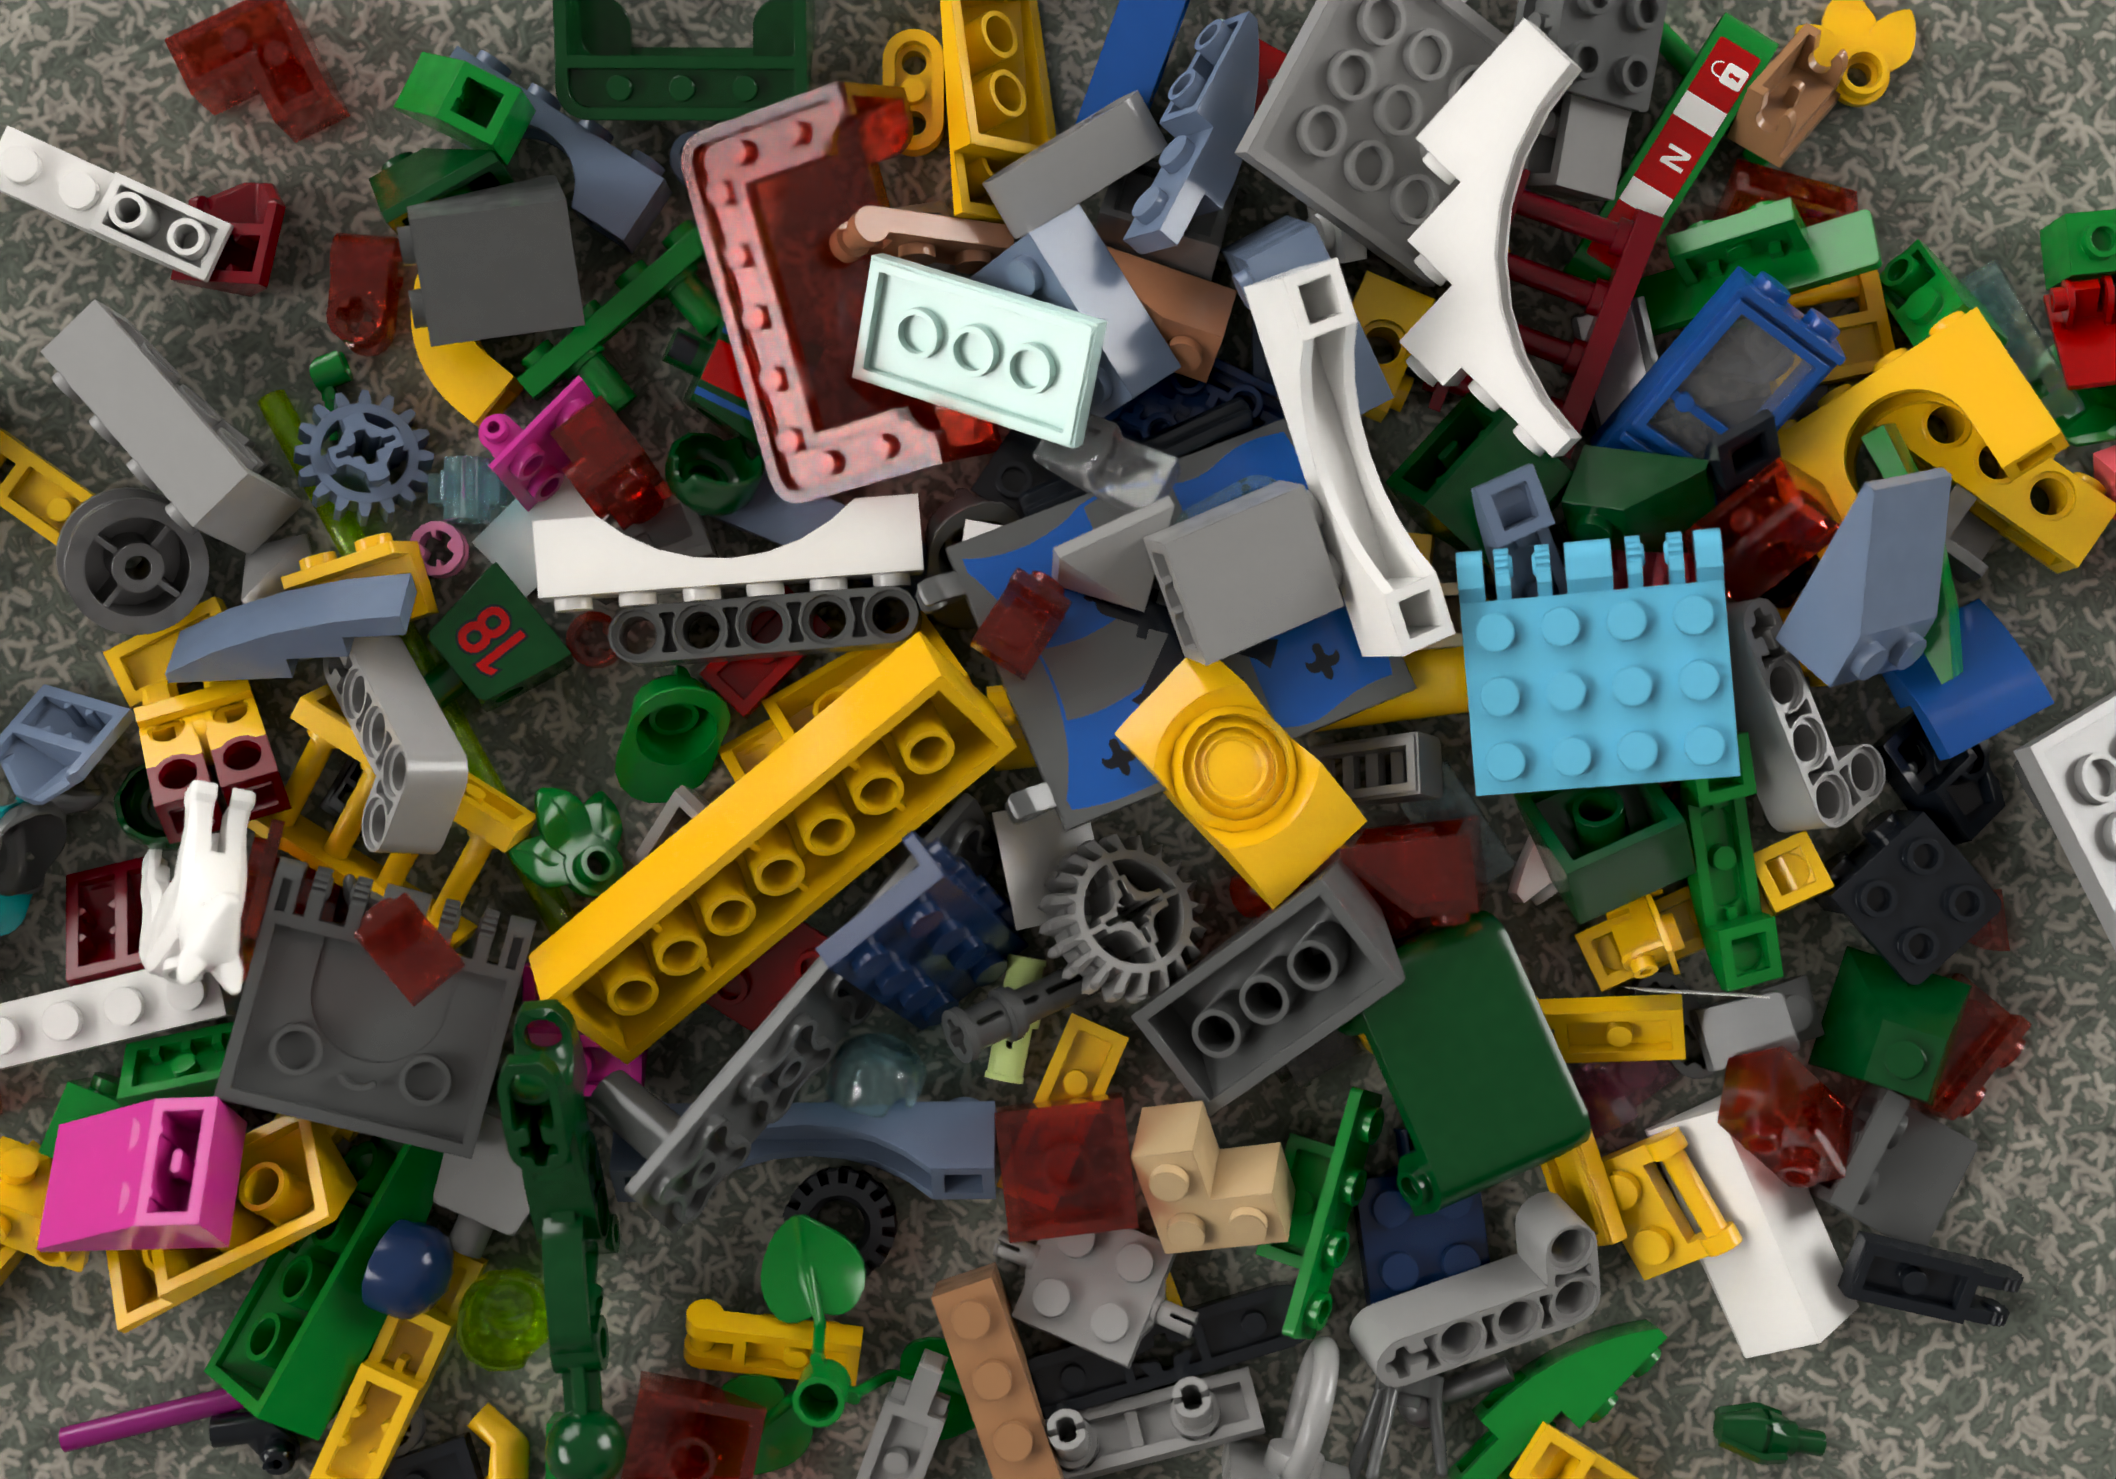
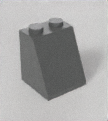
M556 175L537 177L407 206L410 226L397 227L403 266L417 264L421 289L408 290L414 328L428 327L431 347L585 325L567 202Z

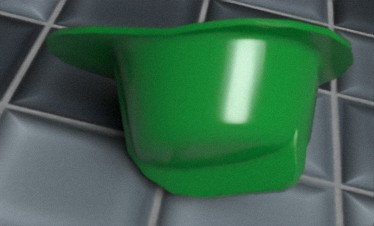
M677 665L672 674L652 679L644 684L635 694L630 720L617 751L615 773L620 787L632 798L647 803H667L673 792L681 785L691 789L702 785L712 769L723 738L728 731L731 715L727 703L715 692L709 691L697 679L692 678L684 666Z

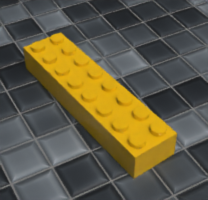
M917 632L528 955L540 1000L557 999L572 1014L578 1031L628 1065L902 841L904 836L912 830L915 831L1013 751L1017 746L994 704L923 635Z

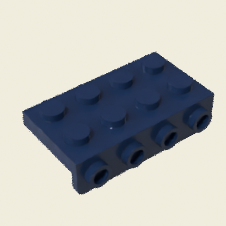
M912 830L902 840L920 865L816 948V951L830 970L923 1031L928 1026L942 1023L943 1012L955 1006L959 1007L958 1002L975 988L987 986L1000 978L1008 967V955H1018L1029 945L1019 931H1016L1010 901L1003 893L999 892L997 894L982 875L976 876L965 861L959 856L955 858L937 837L927 843Z

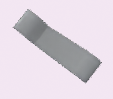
M1764 598L1726 604L1737 731H1748L1757 795L1766 818L1773 828L1778 832L1784 833L1831 829L1844 825L1882 792L1885 784L1886 770L1880 753L1872 745L1865 743L1832 747L1798 659L1775 640L1783 626V621L1774 604Z
M398 635L354 637L349 657L323 658V669L325 678L376 776L362 815V837L365 846L371 852L435 855L441 850L466 789L468 763L465 752L403 640Z
M1549 1191L1537 1193L1521 1205L1516 1215L1517 1254L1365 1307L1354 1317L1350 1325L1349 1337L1351 1343L1382 1383L1386 1386L1401 1387L1577 1325L1586 1320L1595 1311L1600 1301L1598 1247L1595 1232L1558 1194Z

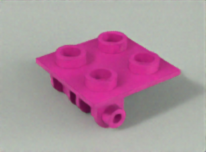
M578 375L524 430L507 415L493 414L483 420L479 427L478 436L481 443L494 457V460L488 465L523 508L529 512L538 502L548 500L559 490L563 483L564 475L581 458L590 457L601 448L607 438V430L613 425V422L587 384Z

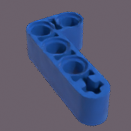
M1190 0L1119 1L1076 124L1135 90L1140 92L1150 111Z

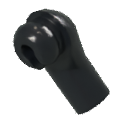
M250 1412L216 1415L210 1419L209 1433L213 1448L248 1444L260 1456V1459L264 1462L262 1468L269 1474H286L293 1468L295 1461L300 1455V1443L293 1431L258 1419Z

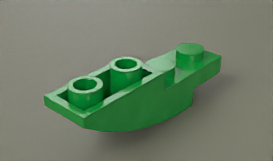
M1647 1319L1621 1323L1579 1336L1527 1363L1513 1373L1515 1381L1493 1389L1472 1409L1474 1414L1488 1429L1448 1470L1447 1475L1450 1479H1509V1474L1512 1471L1509 1465L1524 1451L1542 1421L1556 1428V1423L1553 1419L1562 1411L1579 1429L1588 1420L1591 1423L1598 1422L1614 1407L1618 1400V1395L1615 1392L1631 1375L1635 1378L1644 1375L1655 1365L1662 1354L1659 1346L1668 1337Z

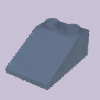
M1943 467L1864 483L1777 634L1775 640L1829 687L1859 679L1862 681L1867 680L1874 675L1896 669L1904 670L1911 666L1924 652L1927 645L1924 637L1937 618L1952 474Z

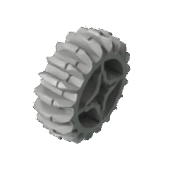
M1117 833L1106 835L1099 840V844L1095 840H1087L1077 847L1076 853L1070 852L1059 860L1057 867L1060 872L1055 871L1048 876L1044 886L1051 894L1040 900L1038 909L1052 918L1041 924L1038 933L1055 937L1057 944L1048 950L1047 957L1054 959L1063 956L1068 965L1063 970L1062 978L1071 979L1078 974L1083 977L1081 994L1091 995L1101 987L1104 1003H1114L1124 996L1128 1004H1137L1146 999L1147 995L1155 997L1170 987V983L1188 973L1186 966L1195 962L1201 954L1193 943L1203 938L1207 929L1193 921V918L1203 912L1206 904L1190 901L1188 893L1195 889L1197 881L1185 880L1182 882L1176 873L1181 868L1182 860L1174 859L1168 864L1162 861L1163 844H1153L1144 851L1140 835L1130 836L1121 842ZM1130 882H1132L1133 884H1135V885H1136L1137 887H1139L1142 891H1139V890H1137L1136 888H1134V887L1130 884ZM1087 887L1091 893L1087 900L1092 910L1091 920L1088 925L1084 914V898ZM1134 911L1138 912L1137 916L1125 923L1120 921L1112 926L1106 925L1107 922L1120 914L1125 916ZM1156 914L1159 921V939L1154 930ZM1100 945L1111 949L1117 958L1108 954Z

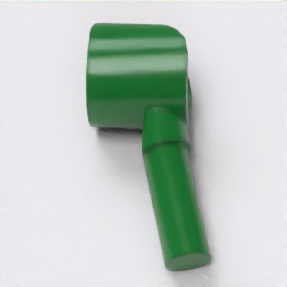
M332 351L316 357L309 367L310 376L316 388L321 392L322 401H324V405L329 411L334 410L335 394L338 393L336 387L354 380L345 354L338 351ZM337 431L329 436L330 441L338 440L339 435Z

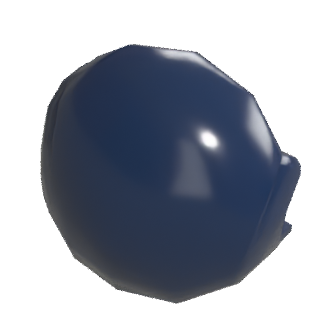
M405 1219L395 1222L380 1239L368 1261L362 1281L363 1303L371 1309L398 1319H412L432 1310L448 1291L454 1273V1251L450 1238L440 1229L422 1222L415 1223Z

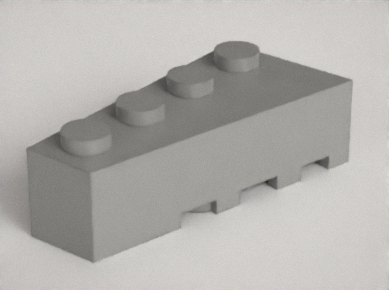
M96 299L40 351L57 370L51 377L56 386L77 404L84 402L95 414L89 419L90 425L114 447L118 448L122 445L132 457L126 464L129 470L149 489L156 491L159 488L170 501L165 507V511L187 533L194 535L199 530L252 555L304 505L290 488H282L260 476L259 473L267 464L250 447H245L230 432L222 427L216 430L215 427L223 418L186 385L182 384L177 389L175 385L182 379L179 372L127 318Z

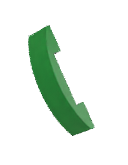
M1743 730L1737 731L1740 776L1680 780L1679 789L1680 814L1686 821L1696 873L1687 877L1692 904L1713 972L1721 990L1726 992L1784 977L1775 916L1764 913L1761 909L1745 800L1746 796L1757 794L1749 734L1748 731Z

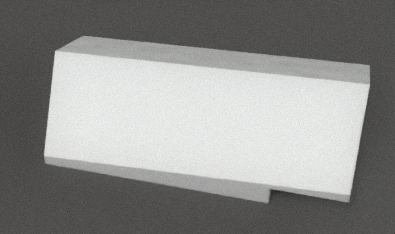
M1755 1079L1645 1129L1647 1137H1650L1672 1127L1678 1126L1688 1142L1685 1151L1725 1221H1733L1743 1238L1742 1242L1730 1251L1715 1257L1707 1256L1700 1259L1745 1358L1821 1343L1859 1308L1857 1300L1844 1296L1837 1286L1843 1268L1761 1079ZM1660 1161L1661 1168L1669 1183L1667 1185L1695 1234L1701 1232L1702 1230L1663 1162Z

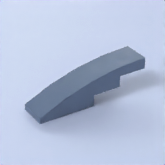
M412 574L344 579L284 591L227 609L180 631L165 672L168 683L293 678L298 659L349 657L354 637L406 635L417 595Z

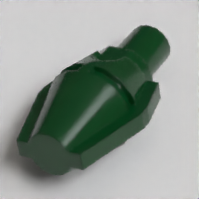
M1752 1402L1721 1406L1714 1411L1713 1434L1718 1439V1446L1762 1465L1785 1464L1788 1461V1456L1791 1457L1795 1453L1822 1456L1825 1452L1827 1441L1823 1431L1798 1427L1795 1421H1790L1787 1417L1782 1416L1781 1410L1762 1403Z

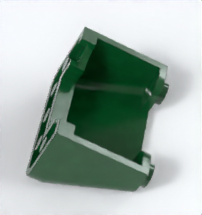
M1475 910L1426 926L1394 941L1393 944L1406 978L1405 981L1337 1028V1030L1346 1036L1365 1034L1413 1142L1415 1150L1400 1158L1397 1185L1403 1198L1410 1204L1414 1215L1433 1214L1564 1155L1587 1142L1591 1134V1122L1588 1112L1502 923L1493 914L1485 910Z

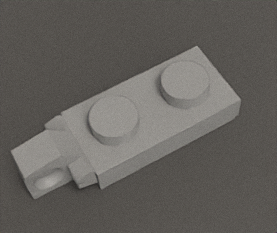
M925 1348L913 1381L897 1376L894 1387H890L856 1479H924L949 1412L947 1406L951 1396L937 1391L949 1357Z

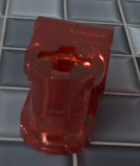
M336 233L334 235L330 251L331 279L328 308L326 311L327 324L332 333L357 355L364 357L377 356L386 351L394 340L399 292L402 289L404 277H398L399 262H403L398 237ZM364 312H367L372 317L371 322H362ZM352 322H362L359 326V332H355L351 328Z

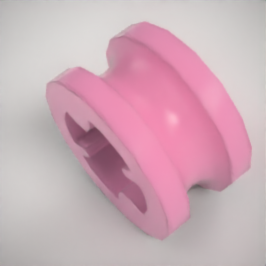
M430 521L422 524L413 532L410 541H418L427 575L431 577L447 579L455 576L465 567L468 561L469 545L466 537L459 529L443 521ZM442 534H448L451 539L447 547L454 553L451 560L445 563L437 559L436 567L430 566L427 561L431 556V552L425 547L426 542L431 537L441 541Z

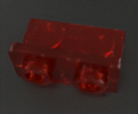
M1955 973L1951 979L1972 985V989L1934 1104L1931 1106L1917 1101L1934 1116L1951 1121L1955 1120L1958 1116L1965 1117L1977 1108L1986 1095L1987 1090L1983 1085L1998 1067L2000 1069L2007 1067L2021 1054L2026 1044L2022 1037L2032 1025L2022 1015L2010 1014L1960 973Z

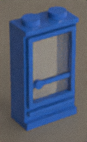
M1738 266L1590 438L1591 446L1704 459L1706 446L1711 439L1766 408L1774 415L1778 431L1837 364L1841 366L1847 359L1836 339L1841 331L1832 321L1816 309L1810 308L1804 315L1788 303L1787 300L1791 297V293L1768 273L1761 271L1755 278Z

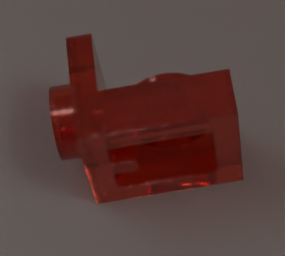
M1016 568L1009 579L1006 589L973 637L970 646L1022 680H1025L1066 618L1072 602L1063 596L1065 593L1064 588L1050 576L1036 570L1029 574L1020 568Z

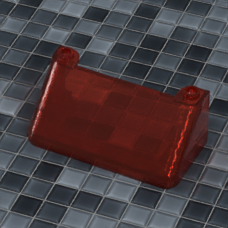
M835 81L700 130L692 135L683 147L681 155L682 174L767 475L774 492L783 500L793 504L817 501L995 453L1002 443L998 426L995 423L852 378L871 256L873 254H865L853 263H846L834 256L830 249L829 240L832 232L848 221L860 208L864 206L891 208L878 163L901 154L911 142L914 132L913 117L904 87Z

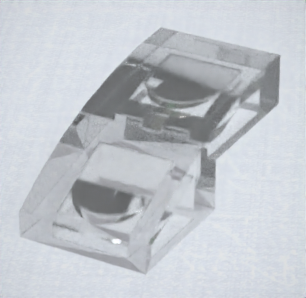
M1090 413L1083 445L1072 449L1042 439L1033 453L1035 461L1087 493L1128 513L1168 496L1182 472L1178 458L1124 438L1118 424Z

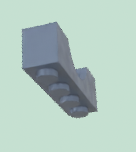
M456 46L450 58L464 60L523 90L536 112L522 139H536L549 143L569 157L575 179L572 209L583 223L632 254L672 195L668 184L662 177L665 169L654 159L637 149H634L631 155L628 156L610 143L614 136L597 122L581 119L577 123L561 113L559 110L562 106L558 99L539 85L531 83L526 90L508 78L512 71L486 51L480 50L477 56L474 57L464 49ZM461 143L462 145H464V146L467 147L468 149H473V148H471V147H469V146H467V145Z

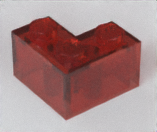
M244 0L164 39L190 94L214 116L261 93L274 122L295 143L350 117V113L298 8L291 0Z

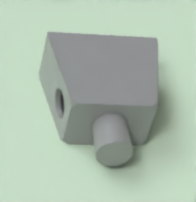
M488 1104L486 1105L472 1159L444 1153L433 1195V1201L436 1204L459 1214L449 1235L453 1250L477 1259L482 1257L494 1229L506 1235L516 1236L524 1231L531 1221L523 1184L522 1169L512 1161L509 1155L503 1131L501 1110Z

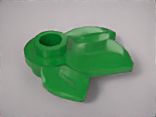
M542 787L535 792V815L540 835L522 841L509 850L513 863L521 873L542 888L552 889L568 886L580 896L586 898L599 897L623 876V861L617 850L623 827L615 804L603 791L593 794L584 804L575 795L558 788ZM588 856H594L599 860L602 865L601 875H596L589 870L587 865Z

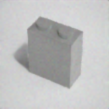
M1279 480L1143 538L1184 657L1207 666L1345 606L1338 587L1343 583L1342 571L1333 553L1325 548L1319 526L1323 524L1322 511L1316 497L1311 491L1306 490L1305 485Z

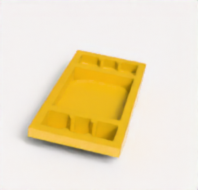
M1185 658L1114 733L1166 788L1163 794L1273 910L1367 822L1351 798L1324 765L1287 734L1270 716L1248 685L1221 660L1206 666Z

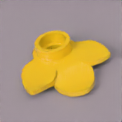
M1831 0L1825 8L1821 25L1810 24L1821 30L1820 43L1814 51V58L1818 64L1824 67H1831V60L1840 50L1844 49L1847 52L1848 65L1836 91L1841 94L1838 101L1850 107H1865L1877 101L1889 85L1890 73L1904 65L1911 58L1915 47L1916 22L1910 9L1895 11L1876 21L1873 13L1863 0ZM1799 25L1795 28V35L1804 25ZM1858 68L1862 70L1866 75V85L1858 87L1852 84L1847 76L1848 69Z

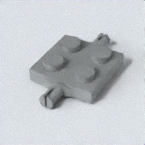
M1060 1200L1048 1231L1037 1241L1036 1245L1008 1234L1004 1230L1000 1233L998 1240L1005 1245L1019 1250V1252L995 1243L993 1256H998L1026 1268L1025 1285L1011 1315L1014 1320L1128 1369L1131 1367L1141 1340L1154 1327L1155 1323L1186 1336V1338L1191 1337L1194 1331L1193 1326L1172 1317L1175 1316L1194 1325L1197 1324L1199 1312L1191 1311L1165 1300L1166 1279L1177 1253L1165 1254L1160 1240L1072 1203Z

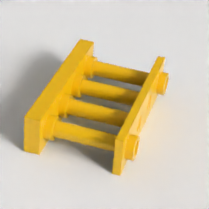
M329 684L301 696L290 718L307 728L310 739L285 786L292 809L248 821L247 828L254 832L255 837L262 844L275 850L285 851L299 861L307 862L308 866L315 871L318 870L319 866L334 869V883L342 888L344 877L352 874L357 880L359 876L374 879L372 891L381 896H384L388 883L421 891L405 880L419 854L390 853L386 863L382 866L353 848L362 830L363 811L376 776ZM333 749H340L361 762L360 766L363 769V773L332 832L329 833L300 813ZM468 772V781L464 795L453 820L467 829V834L470 838L437 899L432 897L420 941L421 944L431 947L434 945L447 898L460 901L461 908L492 849H499L506 853L528 837L536 822L535 813ZM461 916L457 931L453 932L448 951L453 952L470 939L478 926Z

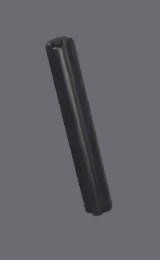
M1242 397L1231 399L1022 492L1019 495V503L1025 517L1250 432L1255 428L1253 414L1249 405Z

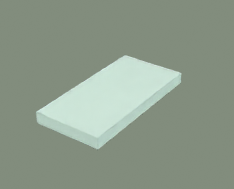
M879 253L871 256L852 378L1074 449L1083 445L1107 321L892 255Z

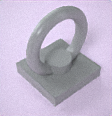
M1319 1336L1315 1338L1304 1355L1288 1404L1282 1437L1271 1439L1269 1444L1247 1438L1225 1444L1221 1456L1222 1479H1351L1347 1466L1325 1461V1457L1320 1453L1332 1412L1339 1372V1349L1337 1343L1331 1337Z

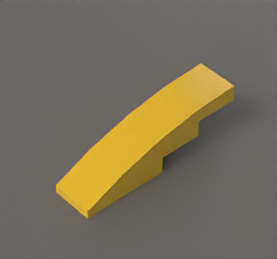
M454 1251V1273L449 1289L432 1310L412 1319H398L387 1316L368 1358L359 1366L309 1479L383 1478L410 1425L414 1413L417 1411L489 1260L483 1257L480 1259L468 1257Z

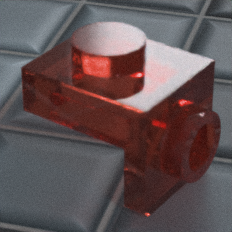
M407 893L401 894L395 900L387 898L374 905L363 916L361 920L362 926L354 933V937L413 1007L465 966L461 957L423 915Z

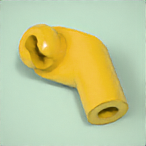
M488 1402L467 1425L475 1435L490 1447L489 1471L484 1479H528L530 1444L527 1437Z

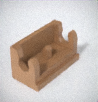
M1806 23L1748 87L1727 138L1781 168L1838 102L1841 94L1836 89L1848 65L1847 52L1844 49L1840 50L1831 60V67H1824L1818 64L1814 58V51L1819 46L1821 30Z

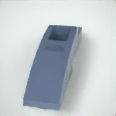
M1250 11L1223 21L1217 19L1208 24L1195 41L1194 48L1197 52L1187 71L1176 79L1169 90L1168 98L1171 101L1159 124L1175 139L1166 146L1159 158L1161 169L1153 184L1136 201L1132 209V216L1135 218L1123 238L1140 255L1177 246L1193 217L1223 209L1234 185L1243 160L1235 154V151L1254 118L1258 88V19Z

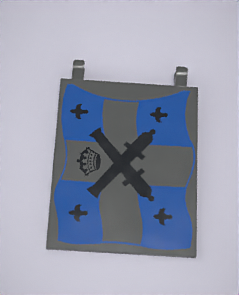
M1286 418L946 547V554L954 571L932 576L918 584L916 599L921 610L926 614L939 611L964 597L966 598L1044 781L1042 784L1010 795L1005 803V809L1013 824H1022L1055 808L1066 832L1165 792L1166 788L1114 733L1186 658L1184 657L1157 577L1145 611H1138L1057 586L1052 577L1053 548L1168 495L1175 505L1172 525H1175L1279 480L1303 484L1306 490H1308ZM1319 526V530H1320V533H1321V536H1322V539H1323L1325 548H1326V550H1328V549H1327V546H1326V542H1325L1324 536H1323V533H1322V530H1321V527ZM1338 586V587H1339V590H1340V593H1341V596H1342V599H1343V602H1344V598H1343V595H1342L1340 586ZM1346 605L1221 659L1227 667L1248 685L1270 716L1293 739L1400 697L1417 688L1403 656H1362Z

